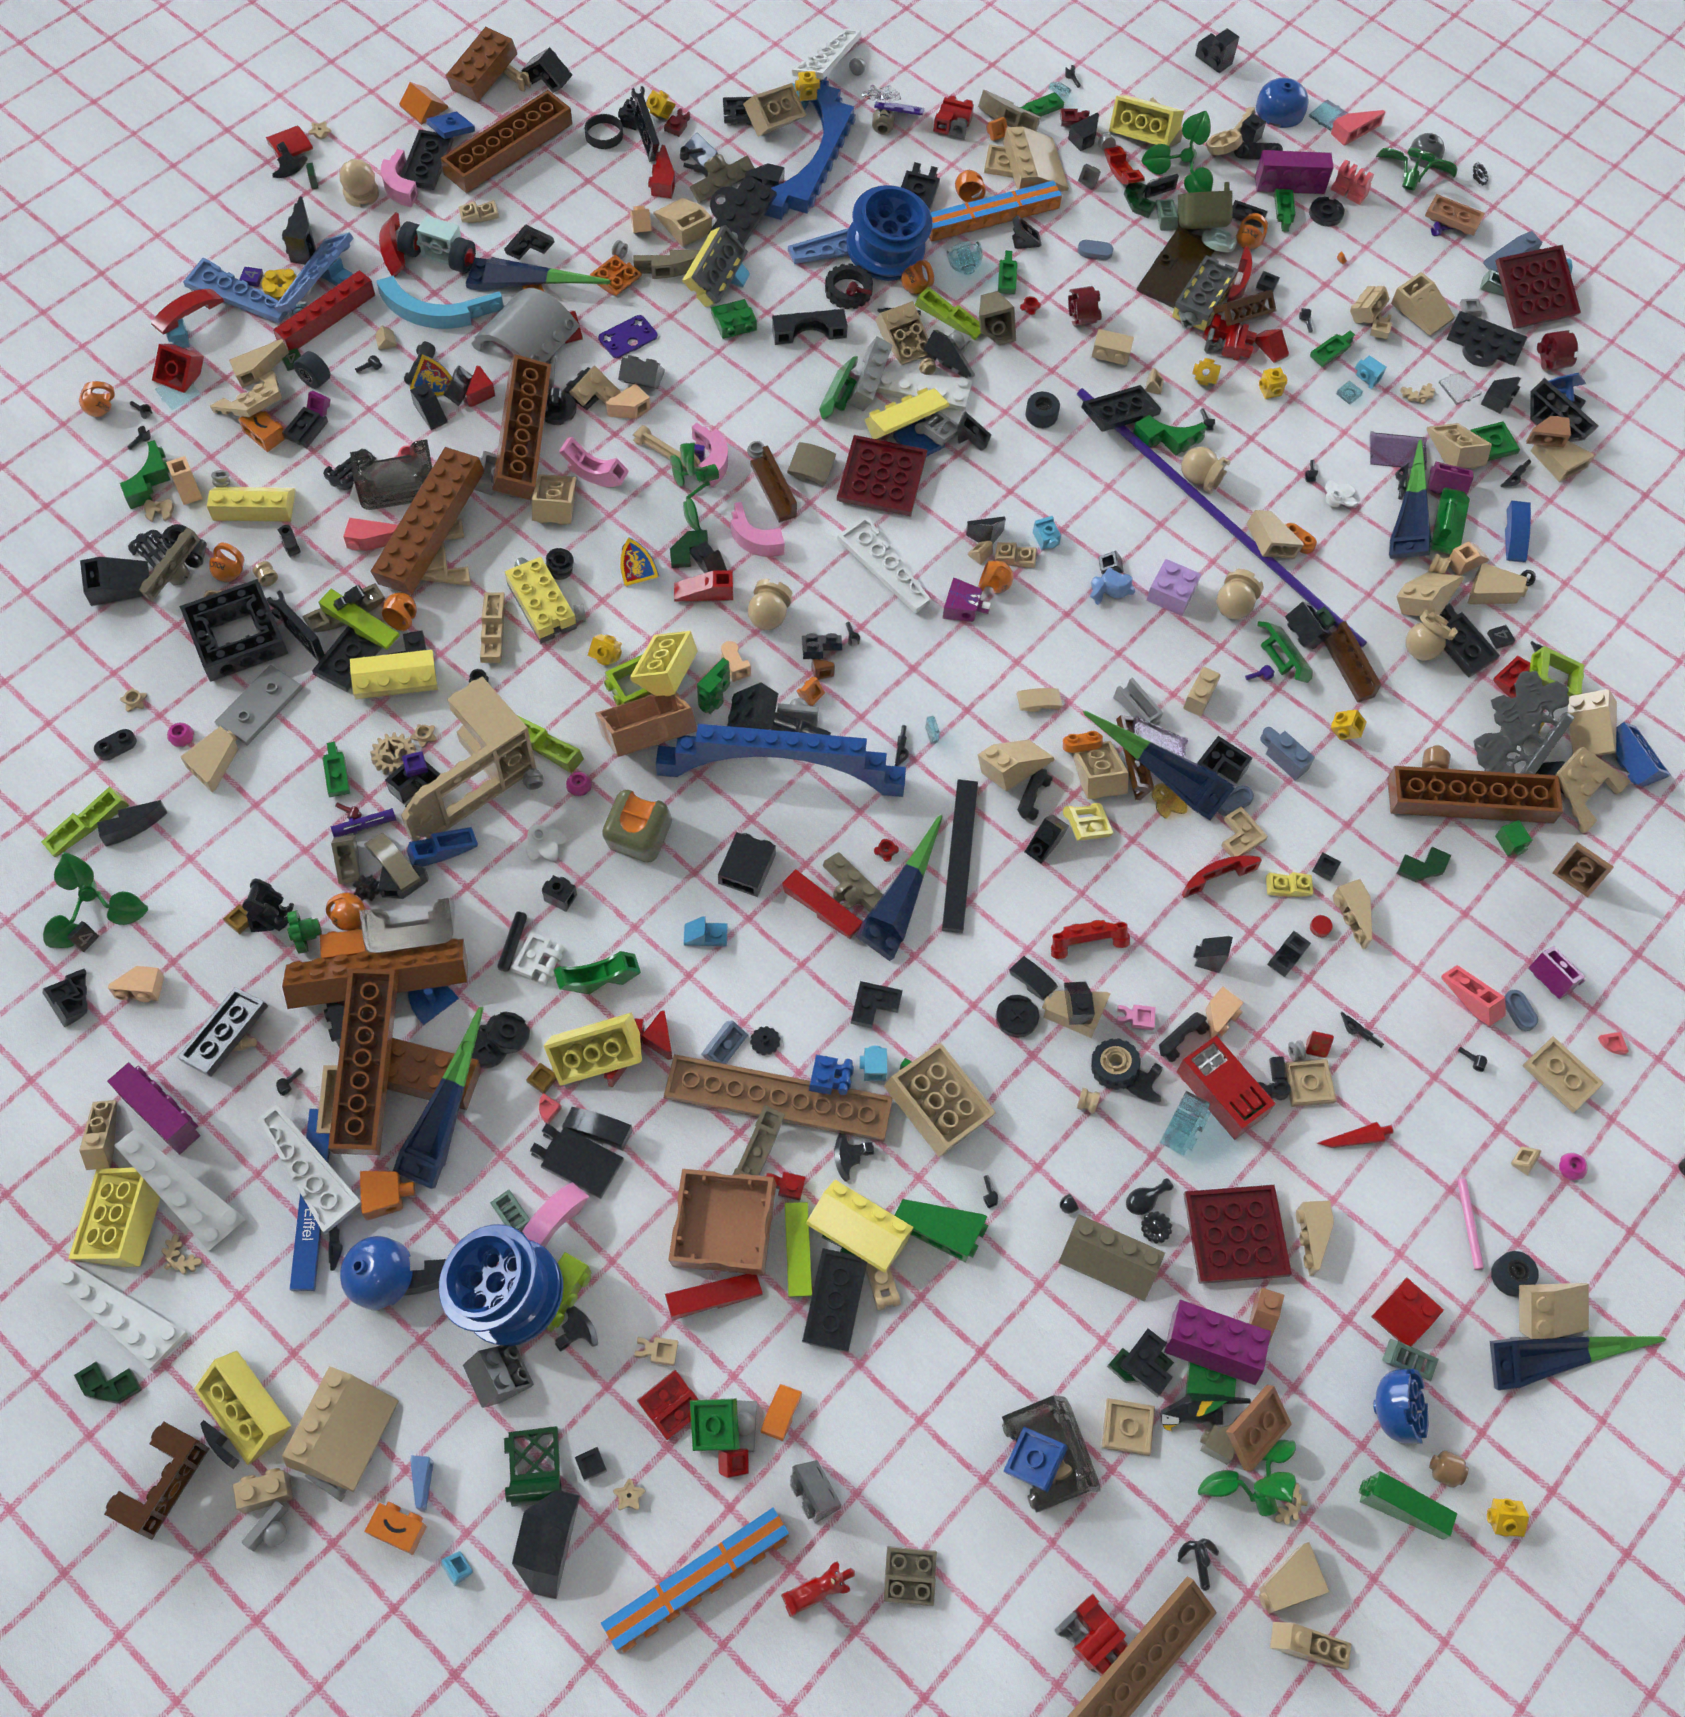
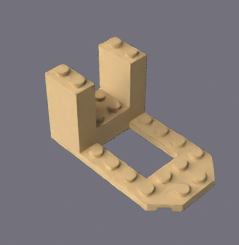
M483 677L471 681L467 687L453 693L447 699L450 710L463 724L456 731L459 742L471 756L464 761L458 762L454 768L440 774L436 780L422 786L414 794L401 814L407 834L412 841H418L421 837L429 839L433 833L445 832L522 780L525 771L533 768L536 770L527 726ZM482 770L491 778V780L483 782L478 789L467 793L463 799L449 805L445 809L442 799L444 795Z

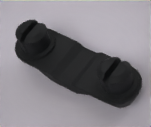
M1243 142L1238 149L1234 150V154L1241 159H1260L1262 150L1283 151V147L1279 143Z
M424 341L421 345L417 346L416 353L418 357L413 362L410 372H407L404 376L406 384L412 383L422 354L433 358L436 351L433 344Z
M1040 769L1030 777L1017 809L1023 819L1028 818L1033 821L1038 817L1039 810L1034 808L1038 788L1042 785L1049 787L1053 780L1052 776L1047 774L1046 769Z
M1198 1012L1192 1014L1159 1044L1160 1055L1165 1056L1169 1062L1176 1061V1058L1180 1057V1053L1176 1048L1184 1041L1188 1033L1196 1030L1199 1035H1203L1210 1029L1206 1022L1207 1017Z

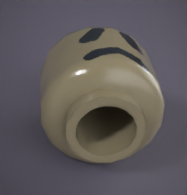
M876 109L872 117V128L874 131L882 135L890 133L894 127V113L885 109Z

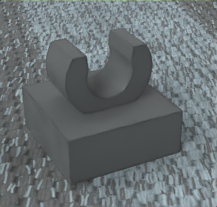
M1085 164L1078 181L1093 189L1096 187L1101 171L1095 166L1092 167L1089 164Z

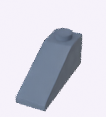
M1533 231L1516 237L1485 259L1483 264L1488 270L1492 269L1498 273L1495 260L1501 257L1539 250L1543 242Z

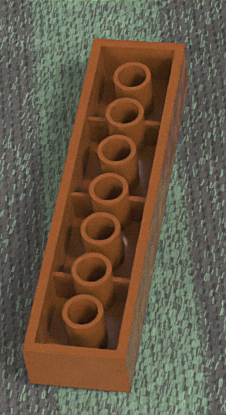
M549 90L543 92L442 157L441 162L444 175L465 193L470 192L573 124L571 108Z
M514 354L508 373L492 486L493 491L528 500L531 499L536 487L551 364Z
M444 447L370 571L379 585L411 596L413 595L485 472L479 457Z
M1394 766L1387 777L1391 814L1504 821L1520 820L1521 822L1554 824L1563 813L1559 777L1555 775Z
M451 938L444 942H426L423 945L416 946L405 945L396 949L384 948L375 952L362 951L355 955H338L327 959L316 958L307 962L294 961L286 964L282 988L287 1009L345 1001L349 968L395 970L399 977L397 993L467 983L468 960L464 939Z
M349 968L328 1149L333 1154L380 1156L399 981L395 970Z

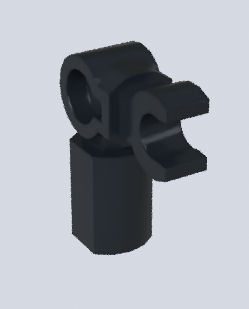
M283 525L277 529L288 556L292 557L301 553L290 525Z
M356 585L345 592L343 597L336 599L333 606L337 611L349 604L361 606L366 594L360 585Z
M1283 1056L1272 1057L1269 1059L1272 1081L1275 1083H1269V1085L1262 1082L1258 1083L1271 1098L1285 1100L1291 1091L1290 1084L1286 1082L1285 1060Z

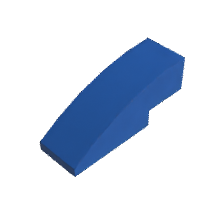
M1511 500L1506 509V560L1526 562L1530 539L1531 502Z
M472 827L433 833L429 839L409 842L407 854L412 866L423 867L445 861L472 850L478 846V842Z

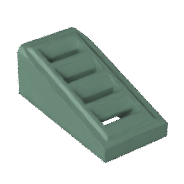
M1156 200L1160 230H1176L1178 227V214L1174 200Z
M1490 269L1483 277L1480 289L1505 296L1499 273Z
M507 1190L490 1202L502 1222L507 1226L522 1232L530 1221V1218L510 1190ZM510 1200L512 1201L509 1205L500 1210L501 1206H503ZM514 1208H517L516 1210H514L513 1212H511V1213H510L509 1215H507L506 1217L504 1216V1215H506L507 1213H509L510 1211H512ZM520 1215L522 1216L518 1220L510 1224V1222L518 1218Z
M1390 1339L1382 1360L1400 1369H1417L1422 1378L1431 1381L1439 1359L1399 1341ZM1408 1351L1409 1353H1408L1407 1359H1406V1361H1405V1364H1402V1363H1403V1360H1404V1357H1405V1355H1406V1352ZM1418 1355L1415 1367L1412 1368L1415 1357ZM1424 1359H1427L1424 1372H1420Z

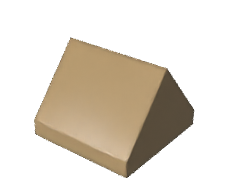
M382 325L375 334L378 350L397 347L393 330Z
M1153 368L1147 378L1145 390L1150 393L1161 394L1164 379L1157 369Z
M979 542L968 552V556L981 565L993 554L992 542Z
M1521 1146L1511 1165L1528 1176L1537 1162L1541 1150Z

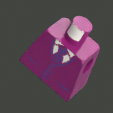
M953 577L942 618L973 622L977 612L989 614L991 603L981 600V588Z

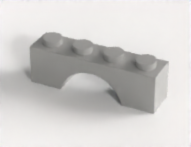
M876 336L866 350L863 362H865L863 371L853 387L848 400L849 404L862 411H865L874 399L893 346Z

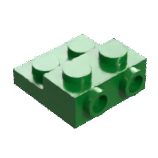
M745 299L711 307V314L722 339L757 330L756 317Z
M724 657L697 683L698 706L705 713L711 714L715 709L718 710L724 702L723 692L730 686L729 661Z

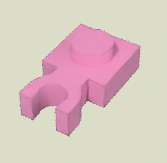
M1118 1005L1117 1012L1124 1013L1125 1017L1118 1016L1116 1024L1131 1022V1028L1153 1030L1155 1027L1156 1007L1133 1005L1132 1009H1129L1126 1006Z

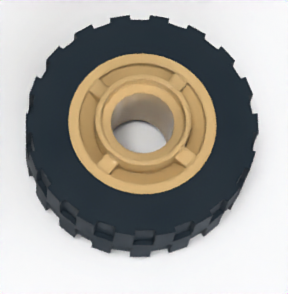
M1119 1038L1103 1041L1100 1045H1097L1092 1053V1074H1094L1095 1080L1101 1086L1114 1090L1125 1089L1127 1086L1134 1084V1081L1138 1079L1141 1065L1140 1054L1136 1047L1128 1041H1123ZM1118 1062L1121 1065L1113 1066L1111 1063Z

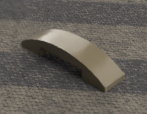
M376 583L362 589L366 597L359 607L369 613L385 600ZM321 608L302 616L307 626L314 633L346 625L322 612Z
M381 833L364 843L366 849L374 858L376 857L402 892L421 881L404 855L385 834Z
M766 1105L763 1106L755 1124V1130L733 1175H760L775 1143L785 1114Z

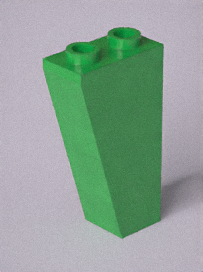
M902 1199L894 1215L913 1227L910 1235L965 1263L969 1256L974 1257L979 1247L975 1243L979 1236L984 1237L989 1226L985 1224L987 1216L984 1214Z
M1381 1471L1362 1481L1359 1488V1494H1361L1360 1503L1442 1540L1451 1537L1457 1513Z

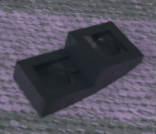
M458 365L454 370L452 379L446 385L443 395L459 406L466 396L473 375Z
M1293 931L1267 965L1283 977H1286L1311 945V942Z
M1025 956L1009 969L1010 975L1024 983L1027 990L1041 1000H1044L1058 987L1049 975Z
M203 1420L200 1425L209 1446L225 1464L234 1469L240 1460L222 1447L228 1438Z

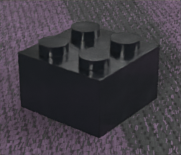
M762 682L734 693L727 726L772 729L779 693Z

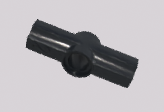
M775 712L771 730L831 735V732L812 726L809 722L795 717L793 719Z

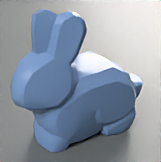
M1109 567L1102 577H1094L1092 579L1091 586L1093 591L1090 597L1095 600V604L1099 605L1104 593L1113 598H1123L1128 594L1134 595L1133 578L1128 574L1122 575Z

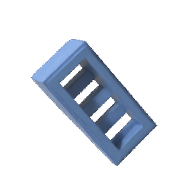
M411 1455L410 1462L415 1506L419 1511L425 1512L434 1462L427 1456Z

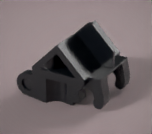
M258 878L251 880L250 892L242 904L243 909L247 911L246 917L251 932L273 931L274 929L277 931L282 930L289 923L287 913L292 912L294 903H289L287 907H283L281 905L284 899L282 894L275 891L271 884Z

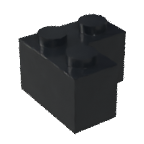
M1228 28L1216 36L1210 33L1198 42L1195 56L1218 73H1221L1233 64L1240 37Z
M550 47L531 58L521 70L529 74L532 84L542 79L552 93L561 89L572 77V73L568 70L567 66L563 64Z
M1218 736L1196 764L1217 773V775L1221 773L1237 784L1248 770L1253 757Z
M426 762L428 772L407 777L403 763L385 779L389 792L404 804L422 786L436 780L440 773Z

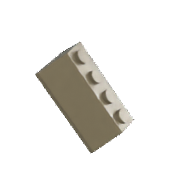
M1079 1214L1058 1263L1145 1301L1157 1276L1165 1252Z

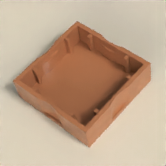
M677 692L671 696H655L652 694L595 713L603 738L618 757L697 731L692 708L685 700L680 699Z
M682 1169L677 1199L678 1214L673 1227L668 1259L673 1267L764 1276L776 1191L774 1177L746 1174L724 1175L714 1171Z

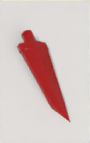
M1374 1122L1323 1140L1317 1144L1334 1148L1381 1143L1386 1141L1385 1135L1393 1134V1127L1391 1125L1380 1127L1378 1122Z

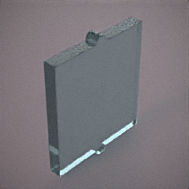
M1327 99L1312 111L1309 117L1318 122V125H1322L1331 131L1333 122L1338 117L1348 114V112Z
M184 375L172 379L169 383L182 387ZM194 382L190 384L184 393L165 385L155 389L162 402H165L171 410L201 395L194 386Z

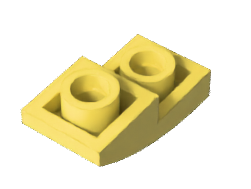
M1292 872L1290 875L1268 873L1266 875L1267 895L1285 897L1313 895L1312 875Z

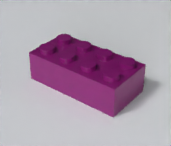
M1262 150L1255 174L1256 192H1275V189L1293 190V193L1325 194L1334 169L1332 153Z
M128 1062L107 1080L118 1095L179 1155L201 1136L196 1131L199 1126L192 1120V1117L184 1109H181L174 1099L167 1095L154 1080H151L139 1065L134 1068Z
M1179 1300L1172 1314L1164 1353L1256 1385L1264 1372L1271 1331Z

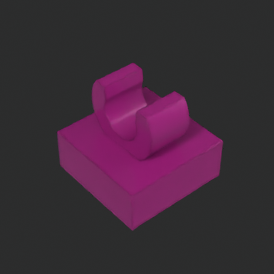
M315 391L308 392L307 408L319 413L322 417L327 415V408L330 407L331 399Z

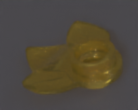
M1159 783L1154 786L1152 798L1156 802L1157 812L1163 818L1167 819L1171 811L1179 814L1187 813V804L1167 785Z

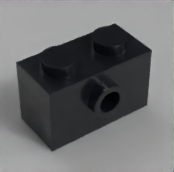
M1302 601L1285 616L1288 621L1287 626L1292 632H1296L1299 637L1297 640L1304 648L1315 649L1332 635L1309 603Z

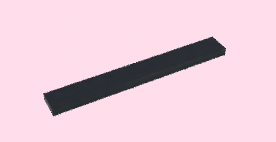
M957 780L942 931L963 933L978 781Z

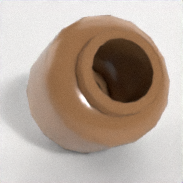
M1440 745L1429 747L1424 751L1422 767L1449 769L1451 755L1448 750Z
M1442 1451L1438 1456L1433 1455L1429 1468L1432 1469L1434 1480L1452 1488L1463 1485L1469 1471L1462 1457L1448 1451Z

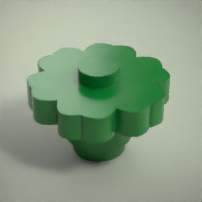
M297 910L288 912L287 918L290 926L287 928L289 938L295 943L298 954L306 953L309 951L307 941L317 939V936L322 935L318 918L312 919V917L301 920Z

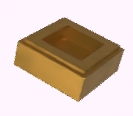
M240 904L223 918L224 922L239 935L249 927L246 917L247 911Z
M539 1063L526 1079L527 1083L544 1094L557 1080L555 1073L542 1063Z

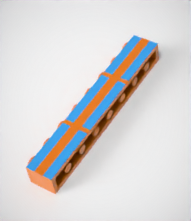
M1053 180L931 212L933 227L929 239L931 242L1006 223L1012 221L1017 215L1024 218L1060 208L1062 194Z
M772 1507L601 1622L617 1653L621 1650L623 1653H626L637 1645L636 1640L643 1635L645 1638H648L659 1630L657 1626L665 1620L667 1623L674 1621L681 1615L679 1611L687 1605L691 1609L702 1601V1595L708 1591L713 1594L724 1586L722 1583L730 1576L732 1579H735L745 1572L743 1567L752 1562L756 1565L767 1557L765 1553L771 1548H774L776 1551L787 1543L786 1538L789 1537L788 1530L774 1507Z

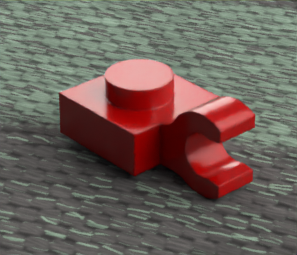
M783 1172L781 1178L772 1173L766 1174L767 1177H774L776 1188L779 1189L778 1196L801 1200L805 1176Z

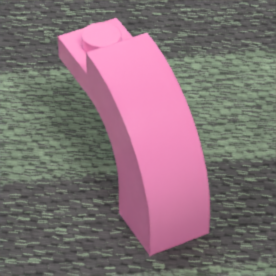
M397 149L390 160L383 159L381 175L384 188L392 200L401 205L412 207L418 197L416 182L400 177L406 163L404 150Z
M695 423L692 426V439L700 445H704L705 449L710 453L698 467L712 464L717 466L719 479L709 481L710 486L714 487L722 480L728 468L727 442L718 429L710 432L708 428Z
M573 437L567 438L559 451L569 462L567 467L573 473L599 486H619L623 483L629 472L617 458L601 460L590 455Z
M742 502L734 503V511L731 512V533L737 544L744 550L758 556L773 557L784 555L785 543L781 528L761 530L753 527L746 519Z
M573 1182L564 1186L540 1207L522 1232L528 1240L546 1247L555 1232L567 1220L580 1213L589 1196Z

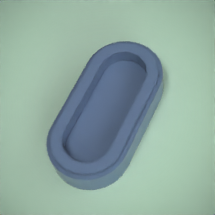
M1082 240L1078 245V253L1083 257L1107 260L1112 257L1113 246L1108 242Z
M1243 785L1236 787L1217 812L1220 815L1227 816L1241 806L1242 808L1247 807L1253 800V791Z
M1508 991L1504 996L1506 1010L1515 1025L1523 1031L1532 1030L1538 1023V1017L1531 1004L1521 991Z

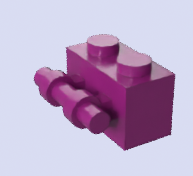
M1435 461L1434 466L1430 469L1431 475L1428 480V489L1434 493L1441 494L1443 488L1463 491L1467 495L1474 478L1473 470Z
M1555 946L1543 951L1528 967L1534 976L1558 999L1568 995L1577 985L1580 986L1585 982V976Z

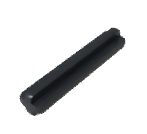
M517 911L515 913L497 965L500 971L508 972L510 970L527 920V915L524 912Z

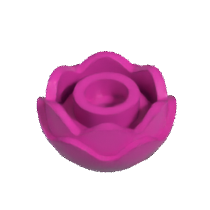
M175 723L169 728L167 739L176 747H184L193 740L194 731L186 723Z
M574 772L566 780L567 791L574 796L586 795L592 788V780L584 772Z
M1567 1153L1560 1158L1559 1170L1569 1180H1577L1585 1177L1588 1166L1586 1160L1581 1155Z

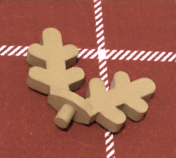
M1428 383L1427 386H1422L1420 392H1412L1411 387L1408 389L1402 387L1400 392L1403 393V398L1408 397L1409 402L1416 401L1425 404L1427 399L1433 398L1435 388H1432V384Z
M174 1234L171 1241H165V1244L169 1247L168 1250L166 1248L161 1250L162 1254L166 1256L165 1260L168 1262L164 1268L168 1270L172 1266L175 1270L179 1269L183 1275L186 1274L185 1268L195 1272V1267L201 1266L202 1260L200 1258L195 1259L193 1254L189 1255L186 1260L176 1250L182 1248L183 1244L179 1242L180 1237ZM179 1257L178 1262L173 1260V1258Z
M1296 1483L1293 1492V1499H1296V1505L1294 1506L1287 1502L1285 1507L1288 1510L1279 1507V1514L1275 1516V1522L1280 1523L1284 1520V1524L1288 1525L1291 1516L1294 1521H1297L1301 1506H1307L1308 1501H1302V1494L1299 1493L1300 1485Z

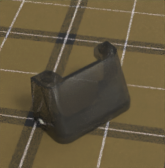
M427 439L413 442L410 446L411 455L372 461V457L367 451L350 452L354 484L362 508L375 510L409 504L413 501L433 467Z
M454 898L438 899L433 906V910L428 912L429 919L391 924L389 914L383 909L359 911L364 945L372 953L446 943L454 935Z
M1053 1395L1002 1416L1004 1434L1016 1442L1023 1427H1026L1068 1446L1063 1460L1065 1464L1073 1469L1071 1475L1063 1480H1056L1051 1485L1048 1493L1034 1486L1030 1489L1028 1502L1031 1508L1035 1509L1036 1513L1100 1492L1098 1477L1071 1405L1065 1397Z

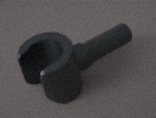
M1071 65V70L1066 67L1065 77L1072 79L1077 88H1079L1081 84L1075 76V66Z
M682 146L680 149V159L686 161L690 158L689 155L703 152V148L689 149L686 146Z
M1301 308L1299 319H1305L1308 332L1311 333L1313 332L1310 320L1312 311Z
M372 355L368 358V362L355 368L358 373L371 366L378 370L382 367V363L377 356Z
M133 401L130 402L132 407L140 411L143 419L147 418L145 412L152 414L151 407L148 404L140 406Z
M1202 408L1200 411L1203 416V423L1207 426L1206 430H1213L1215 419H1209L1205 409Z
M140 426L138 428L139 435L127 448L131 450L139 442L150 440V430L146 431L145 426Z
M1310 460V470L1305 472L1306 482L1316 481L1318 470H1315V460Z
M846 622L849 632L848 644L852 646L851 639H856L859 644L860 635L853 631L850 622Z
M1462 1047L1458 1049V1052L1474 1061L1473 1069L1479 1072L1484 1071L1487 1064L1485 1056H1476Z
M298 1068L286 1079L281 1078L276 1082L277 1091L281 1096L288 1094L292 1090L289 1084L303 1072L302 1068Z
M985 1175L984 1181L988 1194L983 1196V1200L987 1208H991L998 1204V1194L992 1188L989 1175Z

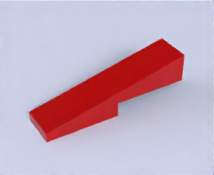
M797 869L782 882L784 893L815 912L818 919L847 938L851 939L860 929L863 923L862 920Z
M743 1274L666 1293L665 1298L671 1319L674 1321L715 1307L720 1309L763 1295L757 1275Z

